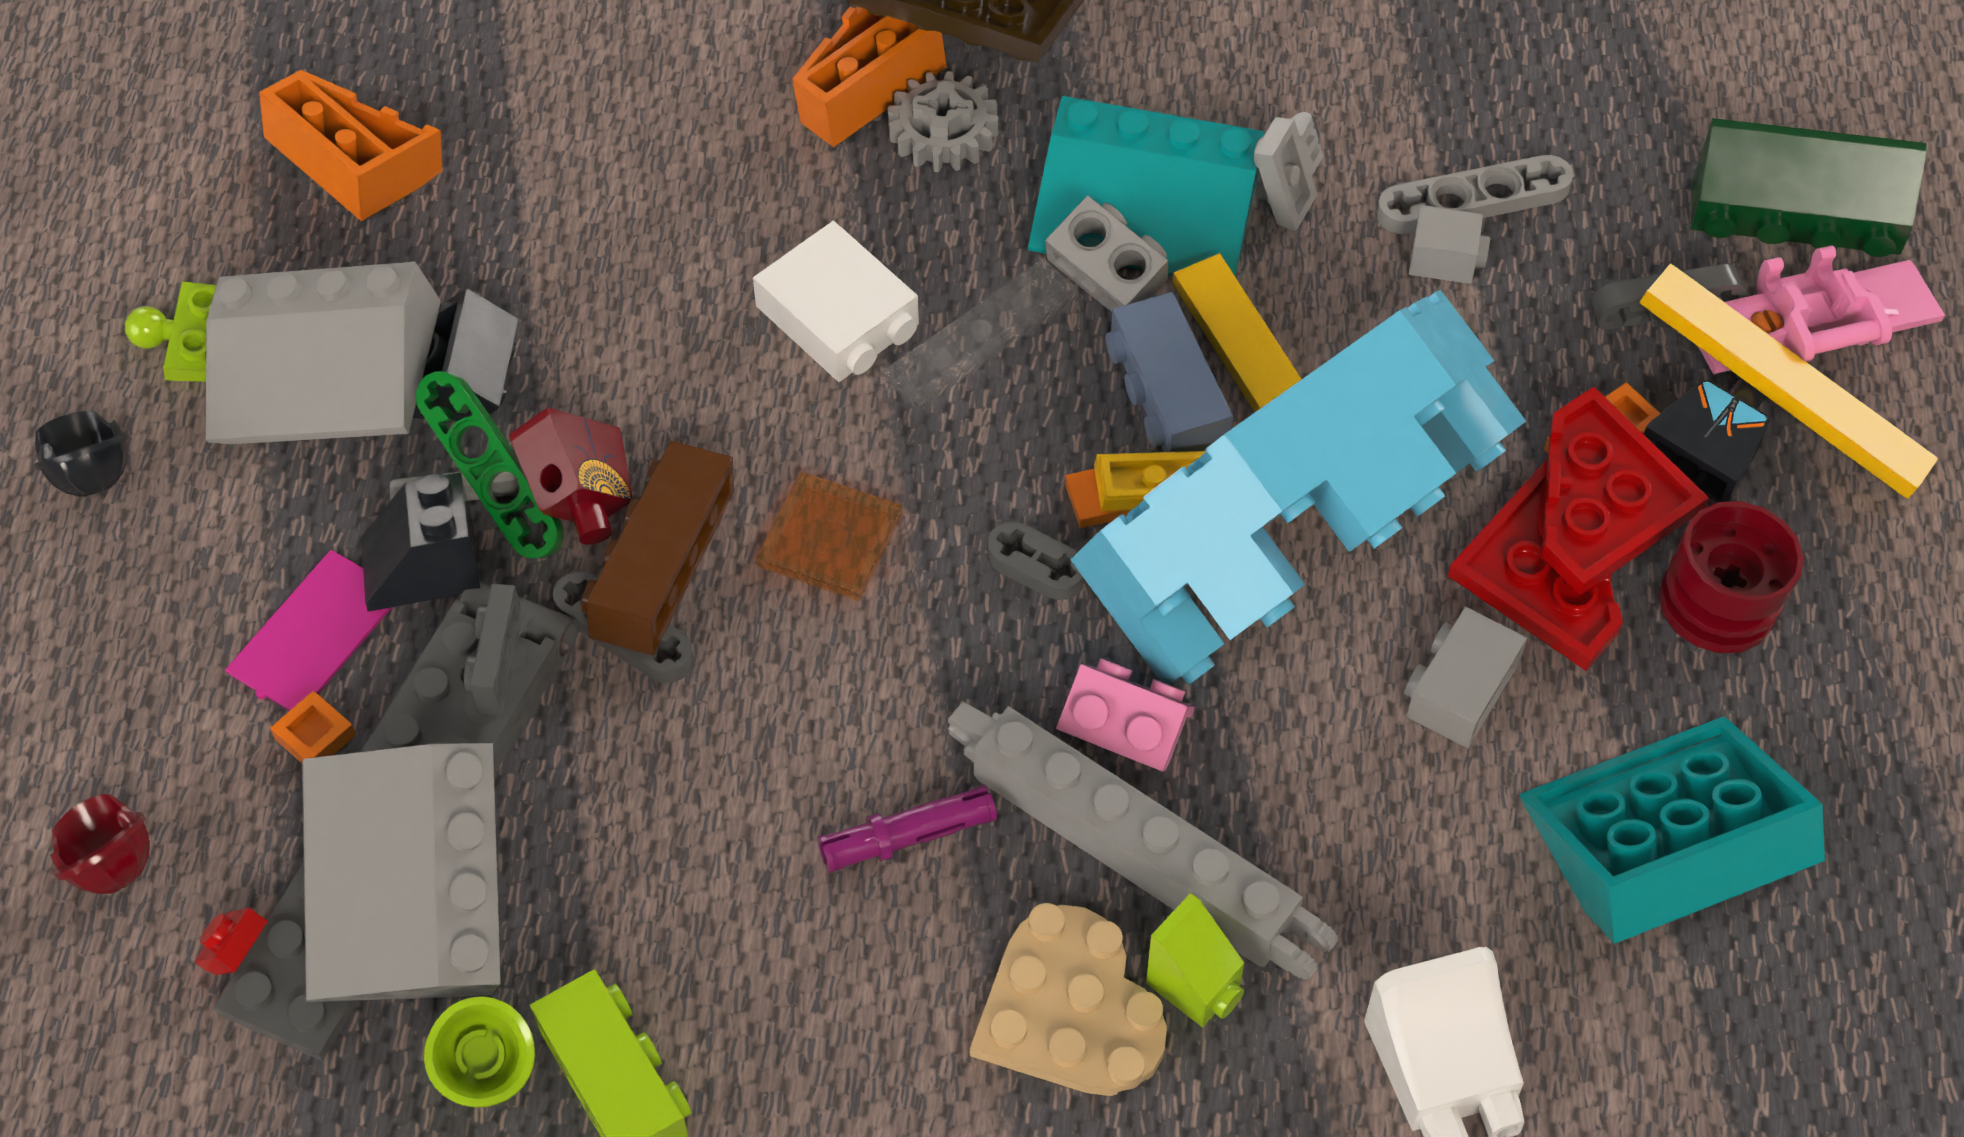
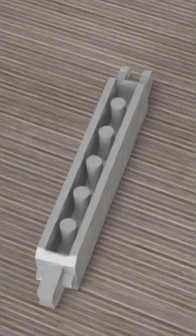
M962 702L949 717V734L966 746L964 755L974 763V776L979 782L985 784L1173 910L1191 892L1201 900L1234 949L1256 965L1265 967L1269 960H1271L1287 972H1291L1293 976L1309 980L1317 970V964L1310 957V954H1307L1304 950L1299 949L1297 945L1286 939L1288 935L1293 933L1308 944H1312L1314 948L1316 947L1324 952H1330L1339 940L1337 939L1338 935L1331 929V926H1328L1326 922H1322L1318 917L1301 907L1303 900L1301 895L1008 706L1002 714L995 712L990 717L969 704Z

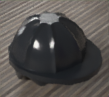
M81 411L64 415L45 423L36 430L35 451L38 462L34 463L36 470H41L46 479L55 488L66 494L87 497L110 489L116 484L126 466V440L130 437L127 431L122 432L115 420H110V423H108L94 411Z

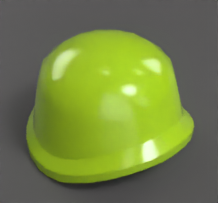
M471 997L451 1005L434 1023L427 1037L424 1049L425 1069L434 1087L449 1100L463 1106L475 1108L498 1105L515 1096L528 1081L535 1062V1043L526 1021L512 1006L490 997Z

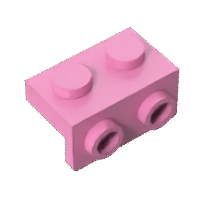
M1100 658L1097 667L1080 664L1056 729L1164 772L1171 760L1186 718L1191 717L1195 706L1182 701L1186 691L1153 679L1150 688H1147L1129 680L1133 670Z

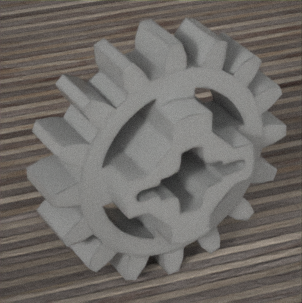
M947 71L944 80H936L935 76L929 72L926 73V83L920 85L917 81L910 79L907 81L908 93L901 91L894 93V106H888L889 139L891 143H898V155L900 157L913 153L915 167H920L927 160L932 162L934 172H939L943 163H950L952 168L958 171L961 169L962 159L966 158L976 164L979 162V149L988 152L992 150L993 137L998 136L996 100H988V88L986 86L973 89V77L966 76L961 82L954 81L953 72Z

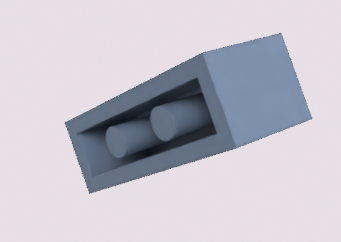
M1173 292L1112 309L1111 332L1105 335L1107 350L1114 364L1122 362L1128 373L1125 374L1124 379L1131 403L1133 405H1143L1147 414L1144 417V426L1152 447L1162 446L1164 452L1207 451L1206 448L1232 429L1233 415Z

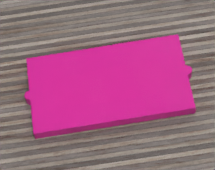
M330 550L229 664L225 672L256 690L255 694L258 699H265L267 697L290 711L313 690L317 694L320 693L392 607L368 612L365 604L363 568Z

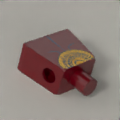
M547 407L509 434L538 509L544 515L574 522L580 543L593 545L603 542L612 535L608 517L628 505L632 498L620 427Z

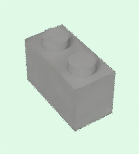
M1465 607L1454 625L1445 622L1440 628L1430 650L1431 653L1435 654V657L1428 668L1419 664L1411 675L1404 691V695L1411 698L1407 717L1469 749L1520 664L1527 637Z

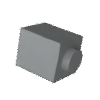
M1420 205L1409 275L1471 284L1475 267L1485 268L1490 237L1481 235L1483 214Z

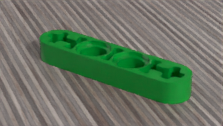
M433 372L426 375L419 382L416 390L417 406L512 548L519 555L526 558H546L555 554L561 548L564 540V527L561 520L544 515L538 509L516 453L469 384L461 376L449 372ZM438 385L447 388L453 387L455 392L449 397L450 403L457 413L466 414L470 409L472 416L457 421L447 407H435L433 402L439 396L435 388ZM456 421L450 429L447 428L448 423ZM474 426L482 428L488 437L487 450L478 458L468 457L461 447L463 434ZM503 472L512 473L519 483L517 497L508 504L500 503L492 493L494 479ZM531 500L534 503V507L526 509L524 512L534 524L546 523L548 530L542 535L543 540L546 542L543 547L539 543L527 544L525 538L531 533V530L523 517H514L512 521L508 518L509 514L524 509Z

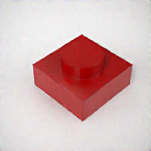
M251 908L227 912L226 915L223 913L217 915L207 926L200 938V943L204 945V948L194 963L214 975L235 972L268 921Z

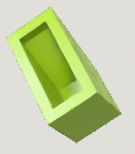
M1191 892L1151 935L1146 984L1203 1028L1214 1014L1221 1019L1227 1017L1241 1000L1244 994V989L1240 987L1244 962L1201 900Z

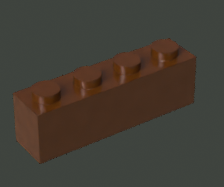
M670 441L661 460L655 459L652 461L646 476L645 490L640 500L633 499L625 516L624 530L619 540L612 539L607 546L603 560V570L598 580H590L585 588L581 610L587 614L589 638L654 656L734 491L733 457Z

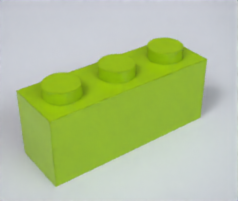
M594 969L529 1005L537 1029L600 1137H689L684 1119L692 1114L689 1104L675 1081L666 1086L664 1085L655 1070L656 1067L662 1064L658 1052L645 1032L637 1036L634 1035L625 1020L633 1015L616 983L606 988Z

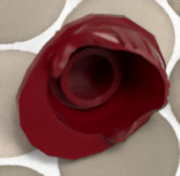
M100 794L77 804L66 812L52 829L54 852L50 857L55 865L52 870L53 875L59 881L65 880L77 889L90 893L112 894L122 888H126L128 884L134 882L140 876L149 858L150 841L144 825L146 818L141 812L135 813L111 794Z

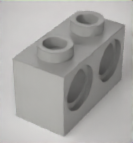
M1087 195L1045 240L1047 260L1111 312L1114 308L1151 298L1168 280V260L1166 259L1167 254L1165 250L1151 237L1143 235L1140 238L1126 227L1127 222L1125 218L1112 205L1103 203L1100 206ZM1087 233L1098 234L1104 239L1101 244L1095 247H1085L1077 242L1082 235ZM1127 265L1137 266L1144 271L1142 276L1134 280L1123 279L1117 272Z

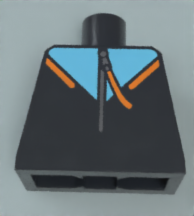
M1701 380L1655 417L1646 426L1644 435L1711 500L1716 503L1731 502L1761 445L1770 419L1767 414L1757 409L1764 401V394L1745 380H1738L1730 391L1725 390L1710 380Z

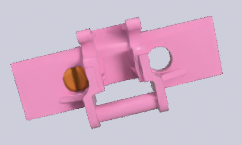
M1832 245L1815 250L1810 267L1806 273L1780 278L1781 271L1784 269V262L1781 257L1764 260L1757 279V295L1725 302L1806 362L1812 361L1815 354L1857 344L1860 346L1868 344L1870 341L1874 345L1889 343L1893 332L1940 322L1945 317V314L1911 260L1854 273L1848 271L1847 268L1833 271L1832 262L1836 257V249ZM1699 347L1713 374L1730 371V369Z

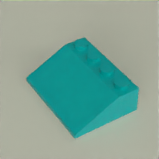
M1062 96L1049 142L1028 250L1047 254L1045 240L1088 195L1100 206L1103 203H1108L1116 208L1127 222L1126 227L1141 238L1143 235H1147L1160 244L1167 254L1168 276L1173 277L1174 272L1220 253L1236 277L1260 174L1259 168L1256 167L1254 162V151L1258 140L1264 137L1265 131ZM1087 233L1082 235L1077 242L1085 247H1095L1101 244L1104 239L1098 234ZM1127 265L1122 267L1143 271L1141 268L1134 265Z
M1725 716L1520 793L1521 801L1584 912L1613 944L1635 937L1643 932L1825 861L1823 804Z

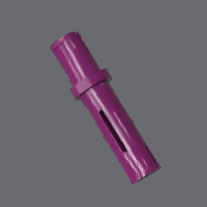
M983 784L969 791L931 801L882 818L879 813L867 816V823L836 833L818 836L817 842L823 863L826 865L828 873H832L846 866L878 857L879 861L882 862L891 859L894 851L941 838L975 825L996 821L997 813L991 793L988 792L987 786Z

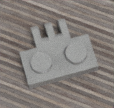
M1308 112L1298 113L1292 119L1275 117L1264 137L1258 140L1254 151V162L1256 167L1259 168L1266 190L1267 203L1271 206L1276 224L1293 231H1297L1317 196L1312 175L1323 158L1321 146L1318 144L1317 132L1314 129V122L1311 114Z

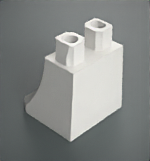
M1478 947L1395 969L1385 973L1376 980L1364 1022L1412 1131L1421 1129L1423 1137H1468L1461 1118L1480 1113L1488 1137H1513L1518 1135L1524 1125L1521 1103L1518 1097L1524 1082L1511 1040L1502 999L1497 963L1493 951L1487 947Z

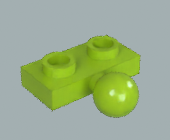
M182 281L174 320L166 319L161 311L149 306L136 308L126 318L125 333L129 341L135 346L143 349H152L162 344L164 340L169 341L163 366L165 380L206 382V321L217 285Z

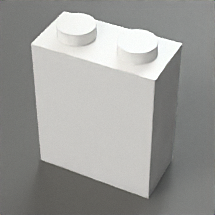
M834 220L753 277L756 307L838 382L842 381L852 372L859 375L867 371L875 362L878 353L892 343L901 345L908 341L919 324L918 295Z

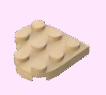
M1051 903L1039 904L1032 909L1029 917L1019 924L1008 942L973 1038L970 1056L1081 1092L1106 1096L1117 1095L1118 1092L1134 1089L1145 1079L1151 1078L1162 1061L1167 1026L1163 1017V1005L1155 994L1147 992L1145 988L1124 978L1126 953L1122 944V932L1116 924L1107 921L1104 917L1085 907L1056 906Z

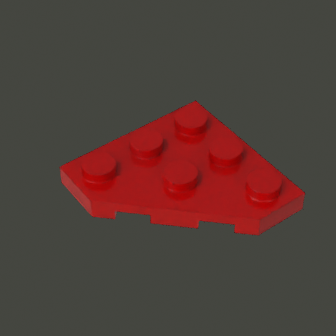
M1592 387L1554 412L1549 425L1542 557L1581 595L1695 517L1700 510L1706 507L1709 499L1702 490L1595 387Z
M1546 459L1450 564L1448 577L1587 671L1618 636L1623 621L1619 603H1615L1610 580L1612 574L1579 595L1542 557L1547 474Z

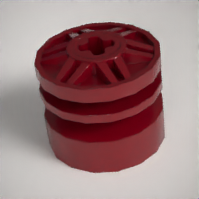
M1743 501L1718 502L1700 510L1687 525L1678 544L1677 552L1672 557L1669 568L1662 578L1658 597L1663 616L1678 635L1702 649L1716 653H1741L1759 645L1773 629L1777 618L1783 610L1784 603L1792 594L1801 577L1804 556L1798 537L1784 520L1766 508Z

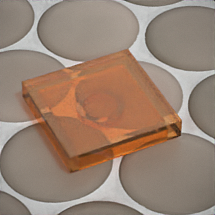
M800 471L756 557L757 567L860 602L903 514L902 505Z

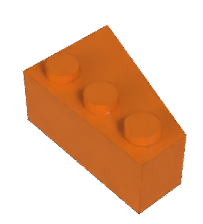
M858 6L856 8L849 7L842 15L843 25L831 39L825 37L792 78L801 124L834 148L885 112L888 106H893L894 93L896 91L908 93L907 81L913 79L921 85L926 83V73L931 72L935 76L947 68L941 32L922 30L912 23L890 16H877L868 12L867 9Z
M299 70L259 92L264 138L360 221L367 219L416 191L442 172L441 130L426 124L423 129L401 121L399 120L398 111L386 106L378 111L357 101L356 93L303 70Z

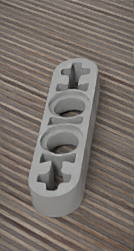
M1541 155L1398 184L1387 188L1381 193L1377 208V219L1381 226L1389 232L1407 234L1415 232L1420 205L1483 214V218L1554 204L1562 201L1568 195L1573 179V171L1568 162L1562 158L1553 155ZM1540 174H1547L1551 180L1558 179L1557 183L1550 185L1547 179H1539ZM1491 184H1502L1510 188L1513 194L1506 198H1497L1490 195L1485 188ZM1530 185L1529 190L1525 191L1524 186ZM1442 194H1453L1461 198L1464 204L1457 208H1447L1439 204L1436 198ZM1422 197L1426 198V204L1420 203ZM1393 204H1401V207L1405 210L1410 209L1409 214L1402 215L1399 209H1392Z

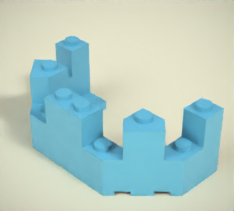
M1440 289L1428 298L1426 296L1408 308L1405 307L1393 314L1208 446L1206 448L1207 451L1199 459L1191 463L1187 469L1185 466L1180 468L1143 497L1144 500L1127 513L1128 516L1125 517L1122 514L1100 530L1070 560L1154 674L1167 684H1171L1179 677H1182L1186 684L1189 685L1215 666L1209 655L1225 643L1191 599V595L1185 588L1188 584L1229 640L1258 619H1261L1264 625L1269 627L1295 607L1289 597L1306 584L1263 528L1265 525L1279 515L1288 524L1314 505L1348 552L1365 540L1375 549L1402 529L1396 518L1410 508L1418 517L1444 498L1445 495L1439 486L1458 471L1470 464L1474 471L1477 472L1504 453L1506 449L1500 441L1524 424L1526 420L1486 367L1493 363L1494 359Z

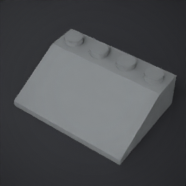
M403 262L219 277L206 321V441L221 444H247L409 434L416 406V390L423 377L441 300L417 263Z
M493 743L426 744L303 759L306 1002L492 995L501 985Z

